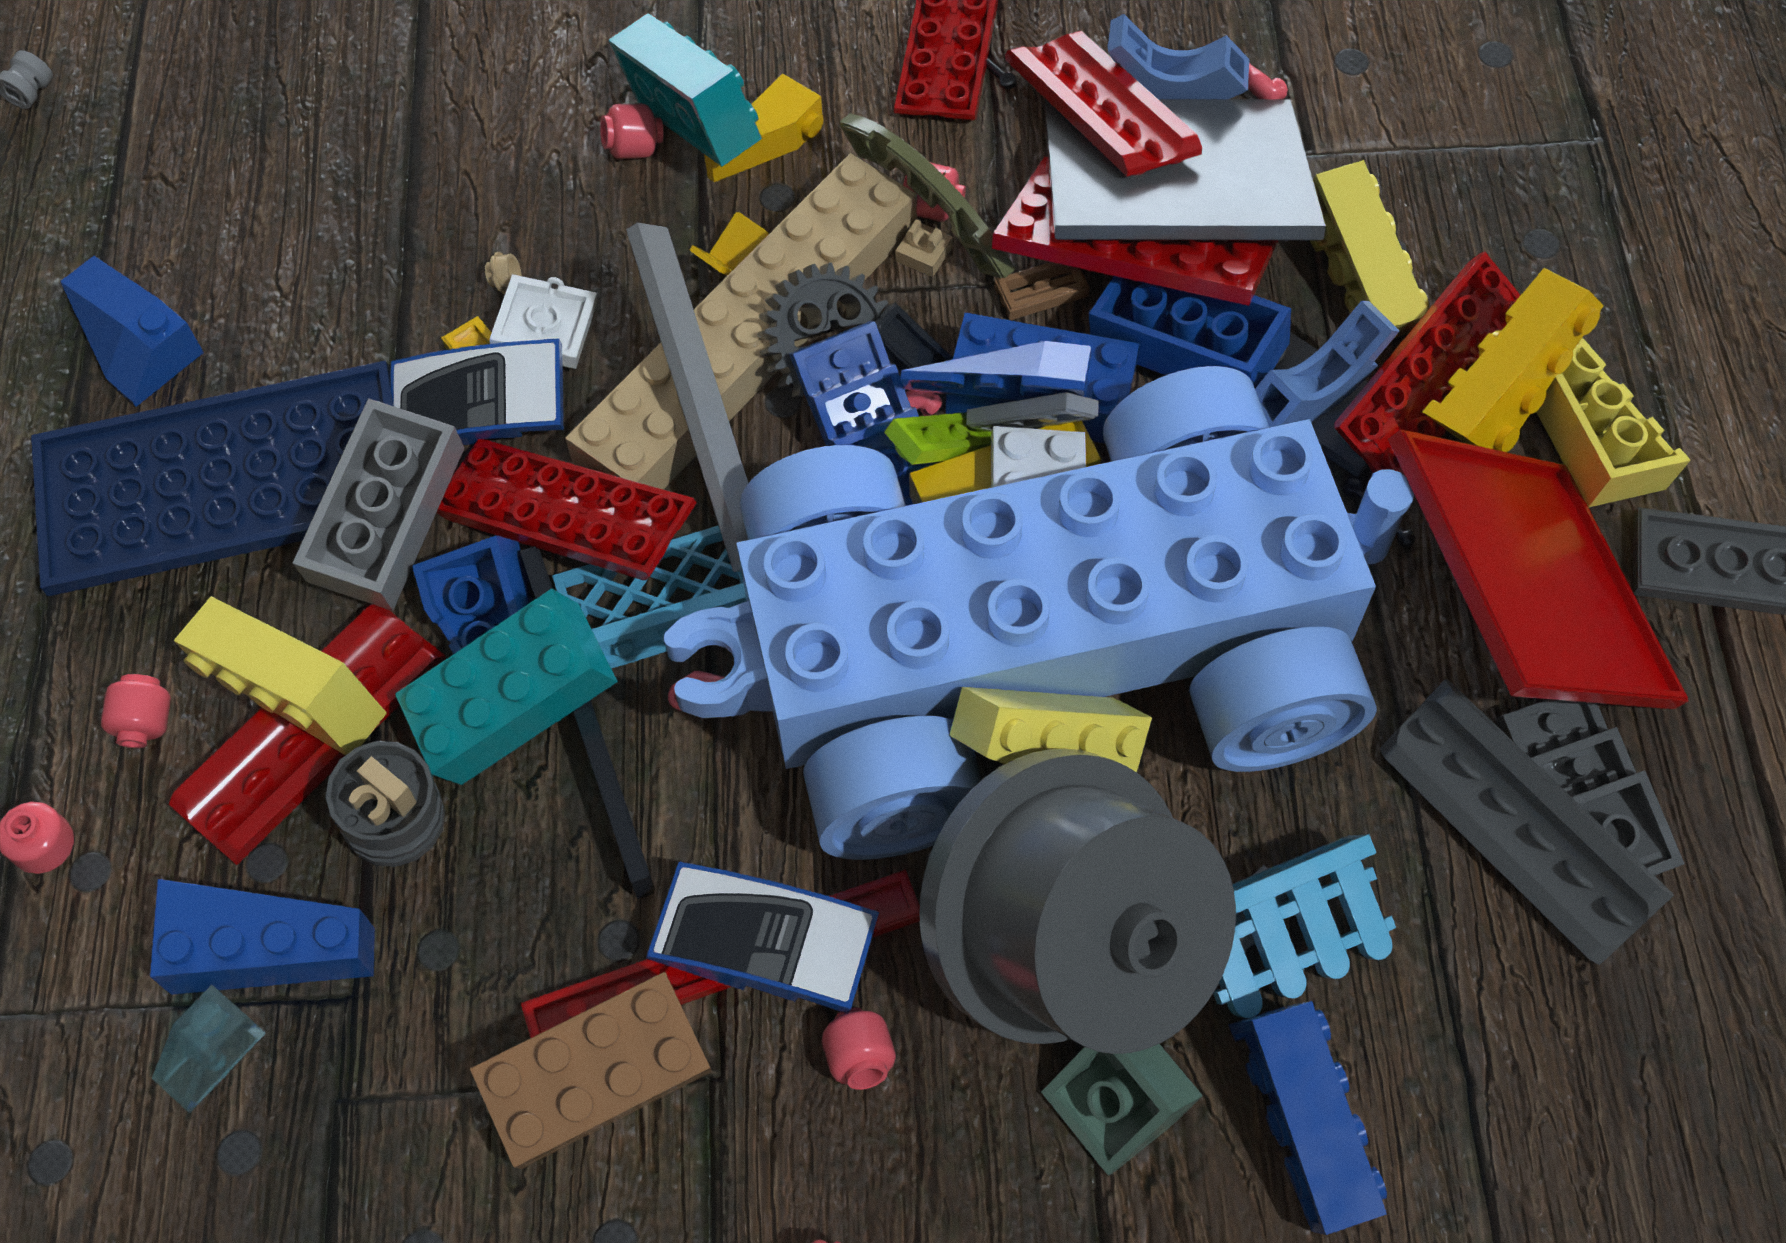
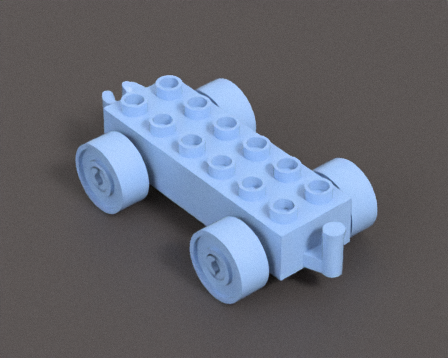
M1220 366L1197 367L1171 373L1145 384L1124 398L1111 411L1103 427V438L1111 462L905 506L893 463L884 454L876 450L853 445L824 446L805 450L785 457L766 467L747 484L741 495L740 509L748 540L737 542L736 544L747 601L730 608L715 607L699 610L680 618L665 632L664 643L667 654L672 661L684 662L698 649L707 645L724 647L734 657V666L731 672L719 681L704 682L689 677L679 680L674 687L679 708L683 712L701 718L744 715L750 710L772 711L785 768L789 769L805 765L803 775L820 846L826 853L844 859L866 860L887 858L934 846L939 833L954 809L969 791L982 780L974 750L949 736L962 687L1106 697L1195 677L1190 685L1189 692L1212 761L1217 767L1228 771L1252 772L1294 764L1322 754L1348 741L1361 732L1373 720L1376 714L1377 707L1352 641L1376 588L1367 564H1376L1387 556L1404 513L1411 506L1414 493L1406 476L1401 472L1391 469L1379 470L1372 474L1357 514L1347 513L1310 419L1269 427L1250 378L1241 371Z

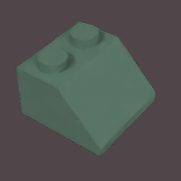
M1160 1044L1145 1050L1126 1054H1109L1084 1047L1041 1091L1108 1176L1117 1171L1169 1129L1203 1096Z

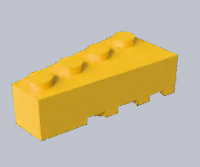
M1543 268L1506 312L1505 320L1507 325L1503 330L1494 331L1492 334L1488 333L1478 345L1480 353L1477 361L1468 371L1459 368L1448 381L1449 386L1453 388L1441 403L1432 400L1423 413L1467 444L1503 452L1510 451L1518 441L1520 429L1529 415L1535 413L1544 403L1546 390L1554 378L1563 373L1570 365L1573 358V350L1582 337L1589 334L1597 325L1600 311L1604 305L1589 290Z

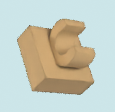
M916 219L895 250L896 261L933 277L953 248V237L941 232L938 228L929 227Z
M372 756L357 770L365 785L353 790L348 800L356 810L367 800H377L376 808L368 815V818L375 826L386 821L391 808L404 817L417 803L409 787Z

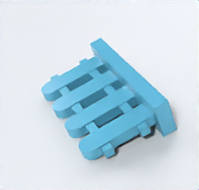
M1369 834L1345 836L1232 884L1236 902V913L1243 911L1246 919L1235 924L1232 950L1222 978L1219 981L1221 988L1213 992L1217 1004L1223 1005L1227 1003L1229 1010L1235 1016L1252 1018L1262 1008V997L1259 988L1271 983L1274 992L1278 996L1297 998L1306 989V977L1302 970L1314 964L1317 972L1322 977L1339 979L1347 974L1350 967L1349 957L1346 952L1349 948L1357 945L1361 955L1371 960H1382L1389 956L1392 951V939L1389 931L1395 929L1396 926L1392 916H1382L1370 885L1371 881L1377 879L1373 867L1364 868L1361 862L1362 859L1376 854ZM1329 874L1332 882L1321 887L1318 878ZM1286 892L1290 901L1277 905L1275 897ZM1337 896L1351 929L1350 932L1341 936L1327 903V900ZM1293 915L1296 916L1308 947L1307 951L1298 955L1283 920ZM1249 934L1253 936L1265 967L1264 970L1254 974L1251 971L1239 939Z

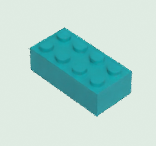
M647 13L608 40L637 103L648 105L652 109L655 118H661L665 126L721 167L762 139L755 123L758 121V115L751 103L744 97L741 90L744 87V81L737 69L731 64L726 66L720 62L712 51H704L698 47L688 35L683 37L677 33L668 22L662 23Z
M550 589L395 693L432 775L462 785L618 681L580 605L556 590Z

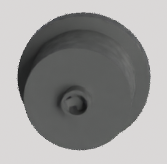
M1066 748L1048 749L1016 758L993 771L969 791L949 816L936 839L924 873L920 895V932L929 968L941 990L961 1012L988 1030L1018 1042L1049 1044L1071 1039L1086 1048L1098 1052L1126 1054L1151 1048L1172 1037L1184 1028L1208 1002L1222 978L1232 950L1236 924V902L1230 874L1218 850L1201 832L1188 824L1174 819L1159 793L1140 774L1121 763L1094 753Z

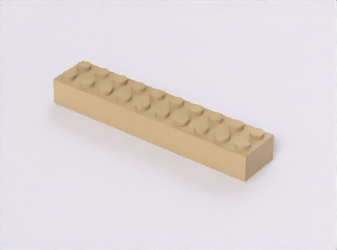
M850 153L694 309L729 421L777 372L768 373L767 368L774 362L773 356H763L760 354L761 350L770 346L769 340L757 336L758 332L769 328V324L762 321L759 315L773 310L766 303L765 299L770 295L778 294L775 285L783 280L789 281L788 274L798 269L803 273V268L811 264H816L818 269H820V266L829 262L833 264L835 272L837 269L849 266L850 280L859 274H864L865 281L898 247L911 225L917 219V194ZM840 301L837 302V309L842 305ZM798 310V321L807 329L808 319L801 310ZM809 338L797 339L794 344L800 348ZM662 343L565 438L574 465L665 489L696 456Z

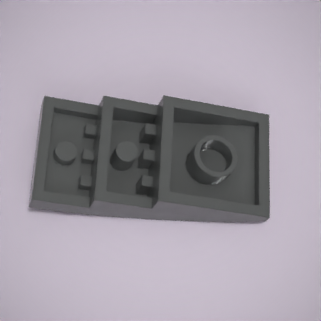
M1547 699L1496 718L1500 729L1654 876L1685 864L1646 771L1636 773L1618 728L1615 727L1608 730L1597 703Z

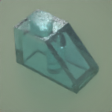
M211 985L173 1024L152 1079L186 1111L191 1113L266 1033L218 989Z

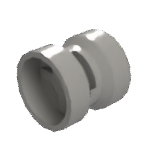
M19 50L10 60V69L0 72V95L13 105L22 109H28L37 100L38 89L46 88L51 82L53 73L39 57L30 52Z

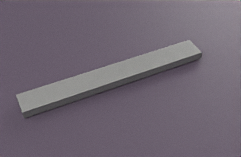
M636 223L626 229L732 570L734 572H741L736 543L748 540L740 509L741 495L748 484V480L668 228Z

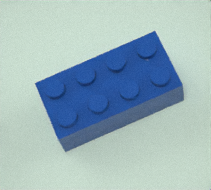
M1114 276L1089 312L1090 335L1140 343L1136 364L1164 375L1197 367H1228L1246 374L1252 381L1254 388H1256L1268 372L1274 369L1290 343L1291 308L1255 295L1248 306Z
M964 313L953 360L1042 341L1056 342V337L1060 336L1079 338L1083 340V345L1091 346V364L1086 397L1099 401L1098 417L1082 422L1092 441L1105 443L1103 427L1107 417L1124 398L1131 394L1140 343ZM946 394V414L966 413L967 409L1011 401Z

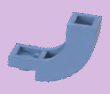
M1125 14L1111 20L1107 44L1108 53L1114 62L1120 63L1129 74L1157 99H1230L1248 91L1249 58L1227 35L1201 48L1181 51L1172 50L1152 42Z
M1360 301L1330 339L1312 356L1292 368L1270 370L1255 388L1269 427L1310 419L1312 423L1333 409L1376 369L1378 364L1375 360L1400 330L1370 301Z

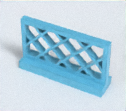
M719 525L670 541L661 560L670 556H676L683 560L674 573L656 566L650 577L667 583L658 597L640 591L647 580L635 578L628 587L612 581L617 572L591 564L552 575L557 592L577 602L585 617L590 614L605 620L602 626L593 628L592 631L611 669L667 652L664 643L665 632L680 618L699 610L715 607L730 608L747 601L742 572H734L732 570L731 564H728L730 560L727 550H724L718 560L701 554L706 545L723 541ZM694 563L711 569L702 584L685 578V575ZM721 574L739 579L740 584L721 590L712 588ZM584 582L594 586L585 600L568 595L566 590L568 587ZM677 587L695 593L691 599L675 604L668 602ZM605 590L622 596L612 611L595 605ZM632 601L650 607L646 613L633 617L623 615Z

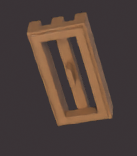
M1054 262L1012 273L1005 279H994V289L997 294H1000V302L1003 307H1006V315L1009 320L1089 297L1090 286L1081 268ZM1069 272L1072 273L1071 275L1064 276L1051 281L1049 279ZM1033 283H1034V286H1031V287H1028V288H1025V289H1021V290H1018V291H1015V292H1012V293L1010 292V290L1017 289V288H1020V287H1023V286L1030 285V284H1033Z

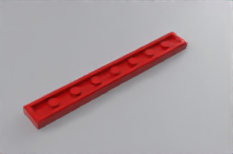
M906 870L830 896L878 911L879 915L872 938L920 921V905ZM646 959L522 1002L521 1006L530 1038H533L663 972L666 973L681 1005L731 988V986Z

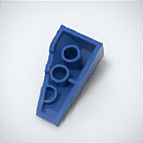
M91 257L60 281L106 380L135 407L204 353L185 320L159 298L97 257Z
M1060 336L1056 337V342L1042 341L901 370L900 380L904 389L1011 402L1065 392L1086 397L1091 364V346L1083 345V340L1079 338Z
M495 535L412 566L424 610L431 621L438 624L450 642L448 646L453 654L533 601L531 584L520 553L521 549L518 541Z

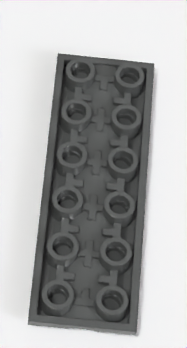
M1445 679L1379 748L1383 757L1588 959L1600 965L1674 896L1663 883L1448 679Z

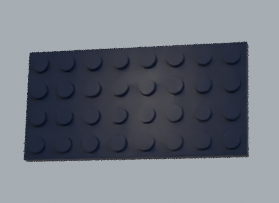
M386 360L31 435L40 588L47 596H53L303 541L368 398L394 406L391 393V373Z

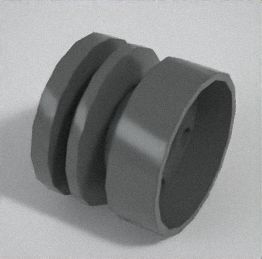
M375 741L356 747L339 760L328 778L326 801L330 816L339 828L346 843L356 855L376 866L397 867L418 860L433 848L443 831L445 808L440 792L434 782L428 764L415 750L398 742ZM371 756L405 783L417 802L404 817L393 810V817L387 818L385 822L378 826H375L368 818L370 812L376 808L377 800L370 799L365 801L358 810L353 808L348 801L353 790L365 785L357 770Z

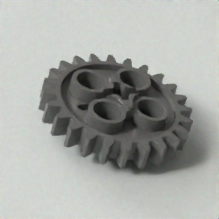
M830 262L820 266V269H818L816 264H811L803 268V273L798 269L788 274L789 281L783 280L775 285L778 294L770 295L765 299L766 303L773 310L759 315L762 321L769 324V328L758 332L757 336L769 340L770 346L761 350L760 354L763 356H773L774 362L767 368L768 373L781 371L783 375L778 382V387L781 388L793 384L794 387L791 395L793 399L805 395L789 353L804 348L796 347L794 344L795 340L809 338L822 332L830 333L846 327L862 325L869 321L876 322L882 314L881 311L889 304L887 300L875 302L873 297L878 290L876 285L866 290L862 287L865 279L864 274H859L850 280L849 266L837 269L836 272L833 264ZM838 301L846 308V319L839 315L837 310ZM798 310H801L808 319L807 329L798 321Z

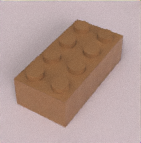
M665 972L470 1068L513 1167L523 1169L712 1072Z

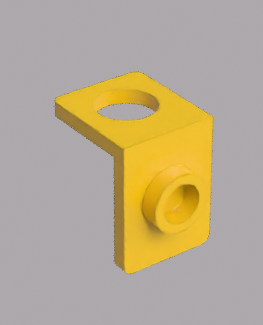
M736 212L710 253L694 245L691 246L689 251L728 276L769 235V232L742 213Z

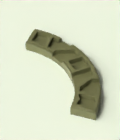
M849 113L839 122L841 129L858 157L870 160L888 171L897 168L907 175V185L931 208L938 204L946 212L952 225L950 230L964 246L981 273L1005 279L1015 270L1004 251L992 249L993 233L950 181L917 150L890 130L865 117Z

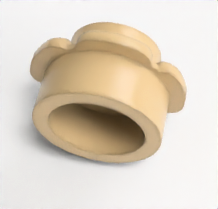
M496 252L491 256L490 262H487L485 265V275L489 285L492 288L496 287L503 294L507 291L512 274L522 276L518 260L513 254L503 255L501 252Z

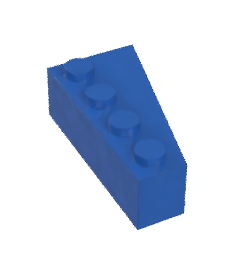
M158 879L150 977L171 995L374 976L375 928L358 908Z
M1309 1001L1283 1006L1252 1018L1228 1024L1235 1042L1245 1039L1250 1050L1249 1063H1246L1245 1067L1252 1085H1257L1264 1095H1268L1271 1102L1270 1105H1267V1115L1265 1117L1272 1135L1275 1136L1280 1146L1288 1145L1292 1154L1285 1158L1284 1164L1311 1232L1328 1235L1387 1215L1382 1201L1387 1198L1386 1187L1377 1168L1370 1167L1363 1147L1368 1145L1367 1133L1360 1117L1357 1114L1351 1113L1345 1093L1349 1092V1082L1342 1065L1338 1061L1333 1062L1326 1042L1331 1040V1032L1323 1012L1320 1009L1315 1010L1313 1002Z

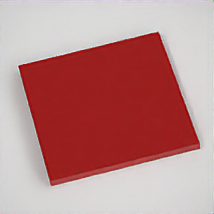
M1401 429L1388 439L1511 696L1676 709L1688 702L1687 694L1566 465Z

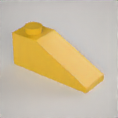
M782 73L751 104L758 115V121L755 123L762 139L722 167L704 154L708 179L716 182L798 150L809 138L815 137L823 125L821 96Z

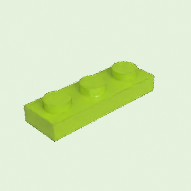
M967 412L896 418L892 420L884 432L895 444L897 453L912 465L946 461L991 445V432L970 428V426L966 425Z

